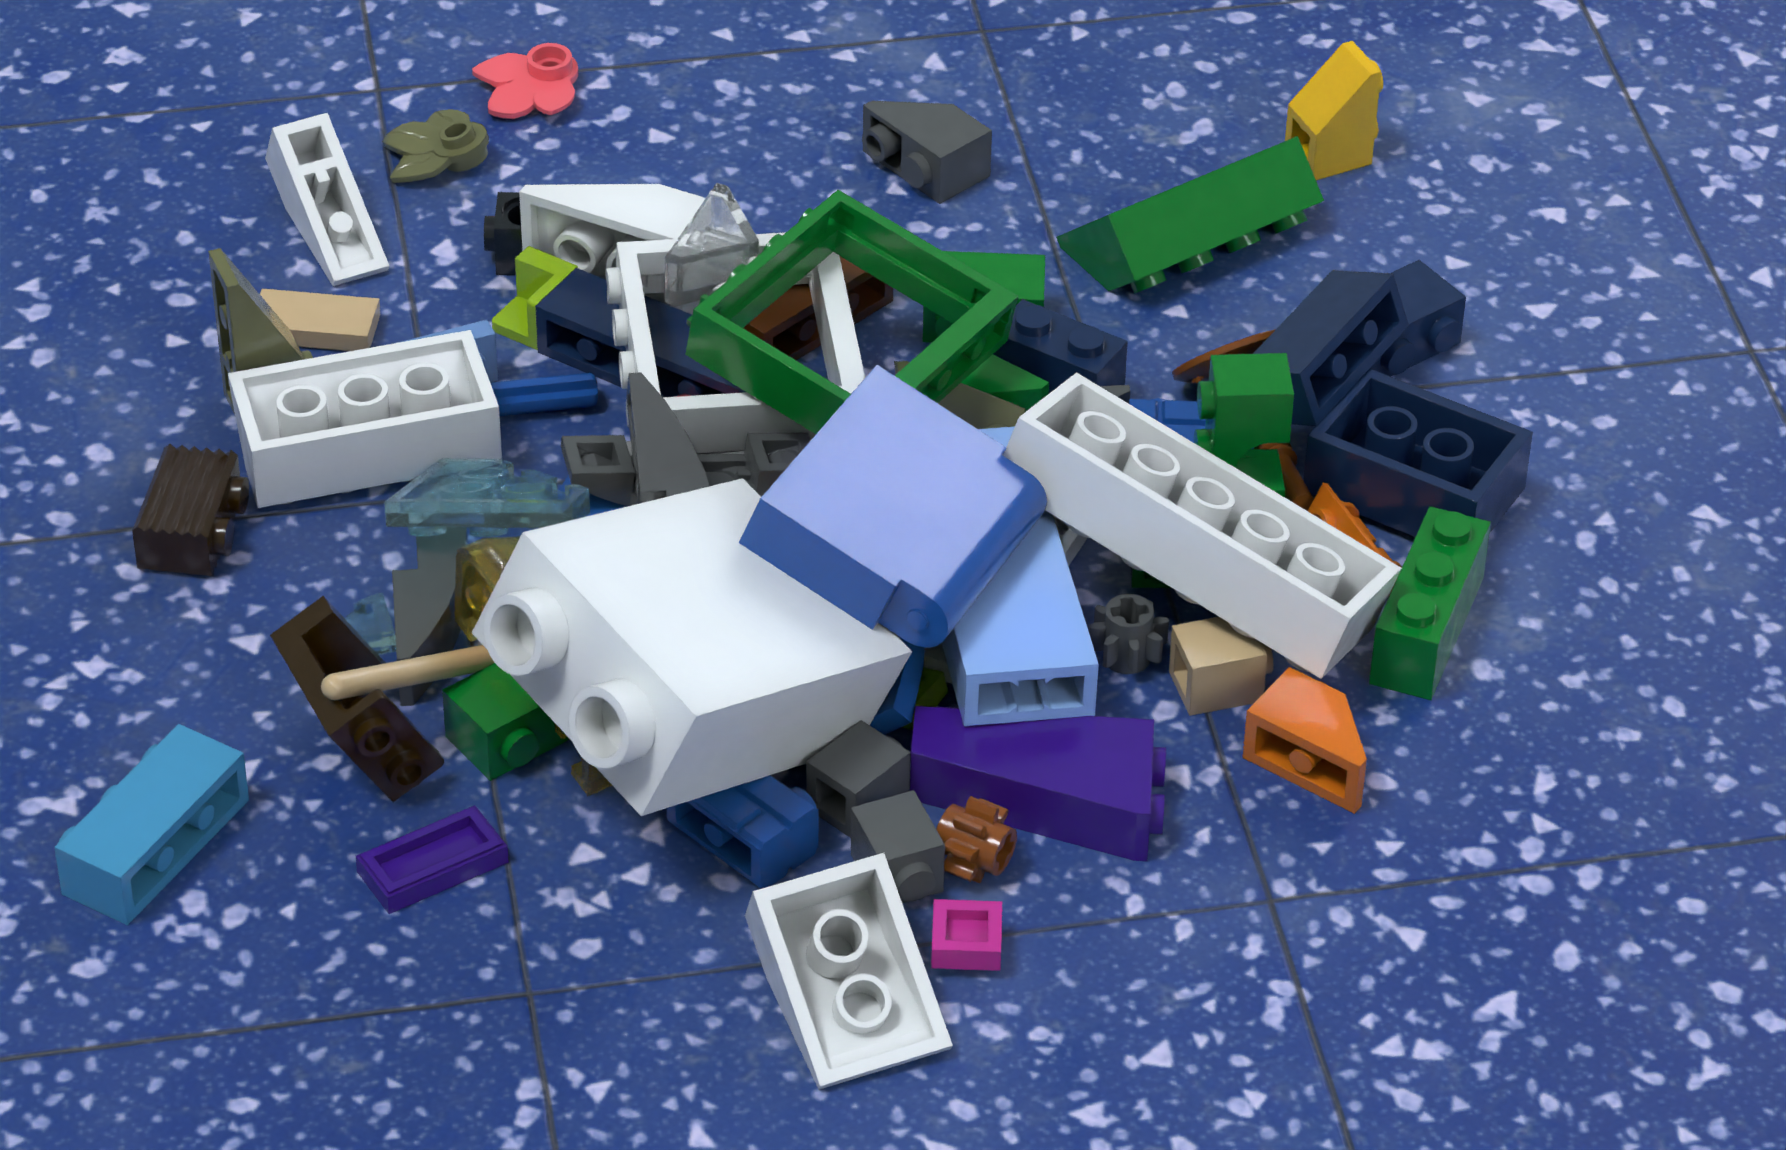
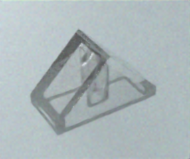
M720 183L715 184L665 256V303L679 306L700 301L702 295H711L726 283L729 275L738 265H747L759 255V240L728 186Z

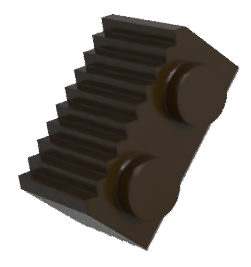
M171 444L164 447L132 530L137 568L214 576L217 560H220V556H229L232 550L234 540L233 518H235V514H244L248 505L249 480L247 477L240 476L238 455L230 450L225 454L220 449L212 452L207 447L200 451L195 446L188 450L183 445L176 449Z

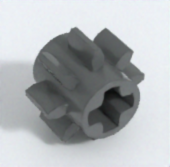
M1122 594L1112 598L1106 607L1101 605L1095 607L1094 623L1089 625V634L1094 651H1103V667L1121 674H1135L1146 669L1150 661L1155 663L1162 661L1163 645L1167 644L1169 619L1166 617H1154V602L1148 601L1139 595Z

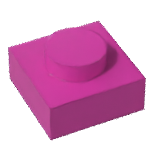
M934 899L931 968L1000 971L1002 901Z

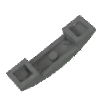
M747 433L744 454L697 455L705 469L710 486L743 478L762 497L811 440L808 433ZM624 435L562 436L561 450L572 485L607 501L625 506L637 504L634 481L635 470L632 455L629 454Z

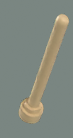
M483 645L332 673L323 679L321 691L330 700H340L370 694L376 689L386 691L473 674L495 662L488 650Z

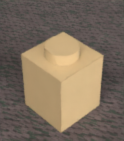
M1220 617L1172 625L1169 673L1189 716L1253 704L1264 693L1265 676L1273 671L1271 648L1255 638L1239 634L1230 626L1229 622Z

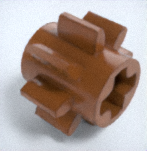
M972 796L968 798L965 808L956 804L950 805L943 813L936 828L945 844V855L947 857L944 861V871L966 881H975L977 883L982 882L985 872L995 876L1000 875L1007 867L1017 841L1016 829L1003 824L1008 815V809L982 798L977 799Z

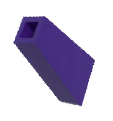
M915 706L911 747L910 791L914 790L921 803L942 809H947L952 804L965 808L970 796L977 799L982 798L1008 809L1009 812L1003 824L1012 828L1133 861H1147L1149 834H1163L1165 794H1152V787H1164L1166 747H1153L1154 719L1084 716L964 726L959 708Z

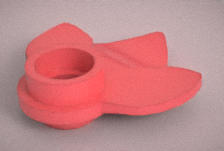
M544 43L533 47L527 55L506 53L488 59L472 68V74L479 80L496 88L488 101V113L498 118L516 119L526 116L534 109L547 115H554L570 106L575 98V89L572 84L578 78V64L567 47L557 43Z

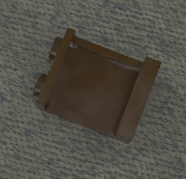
M324 596L270 635L328 736L392 802L419 785L424 779L444 765V759L439 751L382 690L376 689L370 694L340 700H330L323 695L321 683L327 675L386 663Z

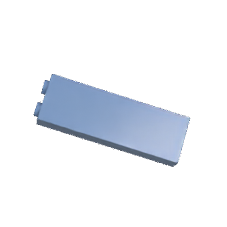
M1015 426L978 430L1007 447ZM1047 511L1043 513L942 642L964 726L1095 716L1099 664L1054 517Z

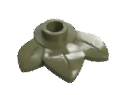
M452 109L436 111L429 116L426 122L412 121L397 126L387 133L382 141L385 148L403 155L398 165L392 171L390 179L392 183L418 181L435 177L446 168L450 171L460 172L478 166L488 155L489 135L486 128L480 123L471 122L469 115L465 112Z

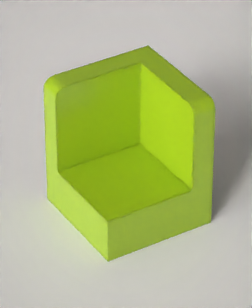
M531 246L524 249L515 258L517 296L492 318V329L494 332L538 350L535 306L578 266Z

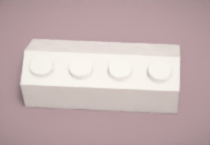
M471 330L228 373L245 468L257 508L289 504L294 501L337 493H349L364 488L408 482L418 478L472 470L478 467L502 463L499 405Z

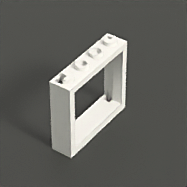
M786 232L617 242L616 267L606 268L605 275L607 281L608 304L619 305V309L612 310L614 345L625 346L626 351L619 352L621 388L627 389L629 373L642 372L660 393L644 294L718 289L726 283L729 275L738 265L749 264L762 253L766 244L776 234L784 235ZM833 252L795 285L809 284L828 380L847 392L852 393L865 379L840 256ZM747 392L663 397L687 432L696 453L745 450L747 433H808L810 440L816 435ZM626 400V417H627V426L629 427L628 410H627V400Z

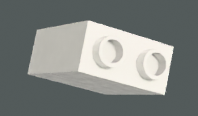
M743 478L523 532L472 631V634L488 650L496 665L517 681L573 742L581 757L596 767L640 816L806 764L808 759L860 720L868 725L871 724L912 653L905 643L889 629L879 623L873 630L739 543L761 498Z

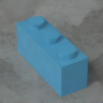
M178 724L159 744L152 745L145 752L141 761L117 785L108 788L100 802L76 826L70 827L61 836L54 848L62 895L128 925L249 801L244 753Z

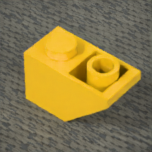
M1353 41L1342 43L1288 104L1285 141L1298 136L1316 180L1372 164L1374 139L1377 138L1379 131L1377 109L1379 93L1383 89V77L1377 63L1370 60Z

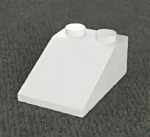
M661 184L524 185L519 191L522 251L531 246L577 265L579 269L606 279V268L616 267L617 242L714 237L713 200ZM714 290L649 293L644 295L693 315V309L699 305L700 297L704 294L711 295Z
M884 853L752 892L745 918L767 981L819 1090L952 1048L953 1044Z

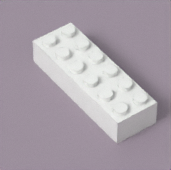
M1077 372L1018 418L1003 455L1037 478L1043 486L1047 497L1045 511L1065 522L1074 533L1095 540L1119 555L1128 566L1147 572L1175 589V592L1182 599L1201 605L1229 622L1230 626L1239 634L1255 638L1283 655L1293 667L1310 672L1320 679L1373 629L1402 569Z

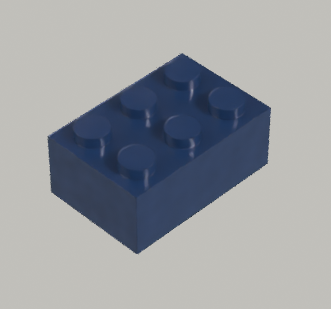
M1369 369L1308 434L1304 482L1312 496H1316L1322 483H1328L1340 500L1355 505L1359 515L1416 537L1429 506L1490 521L1491 532L1525 489L1533 432Z

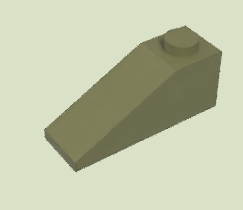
M218 248L210 250L208 253L223 390L235 415L228 373L313 358L309 350L300 351L289 328L222 249Z

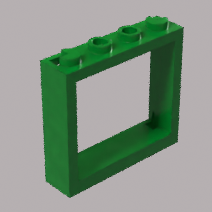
M837 190L814 210L808 208L800 217L798 223L784 235L776 234L766 244L762 253L749 264L738 265L731 272L726 283L711 295L704 294L700 297L699 305L693 309V315L687 319L690 331L685 355L814 434H817L851 393L743 328L831 253L838 254L840 257L953 323L895 375L936 403L945 398L1008 341L1018 295L842 191Z

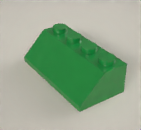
M1296 136L1087 223L1056 238L1060 248L1106 290L1111 291L1130 283L1135 294L1166 281L1163 269L1174 264H1178L1181 273H1185L1214 261L1210 249L1225 243L1228 253H1232L1261 241L1257 229L1272 224L1276 234L1307 221L1304 209L1321 203L1324 199L1300 140Z

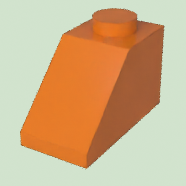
M1288 667L1247 710L1243 758L1355 814L1362 806L1367 758L1346 694L1328 686L1324 682Z

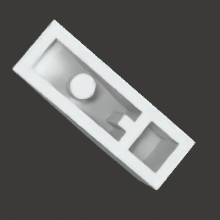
M328 113L273 127L265 157L286 211L332 286L388 271L389 263Z

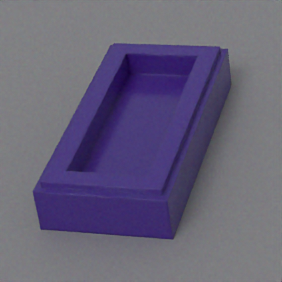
M475 805L356 855L357 873L388 914L509 863L508 846Z

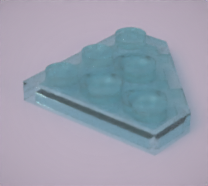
M441 458L384 502L386 527H408L409 535L421 537L443 534L447 532V527H470V535L493 537L508 533V528H532L534 530L583 518L590 514L588 487L579 484L565 485V492L558 490L557 477L534 469L523 470L520 477L514 475L513 462L504 459Z

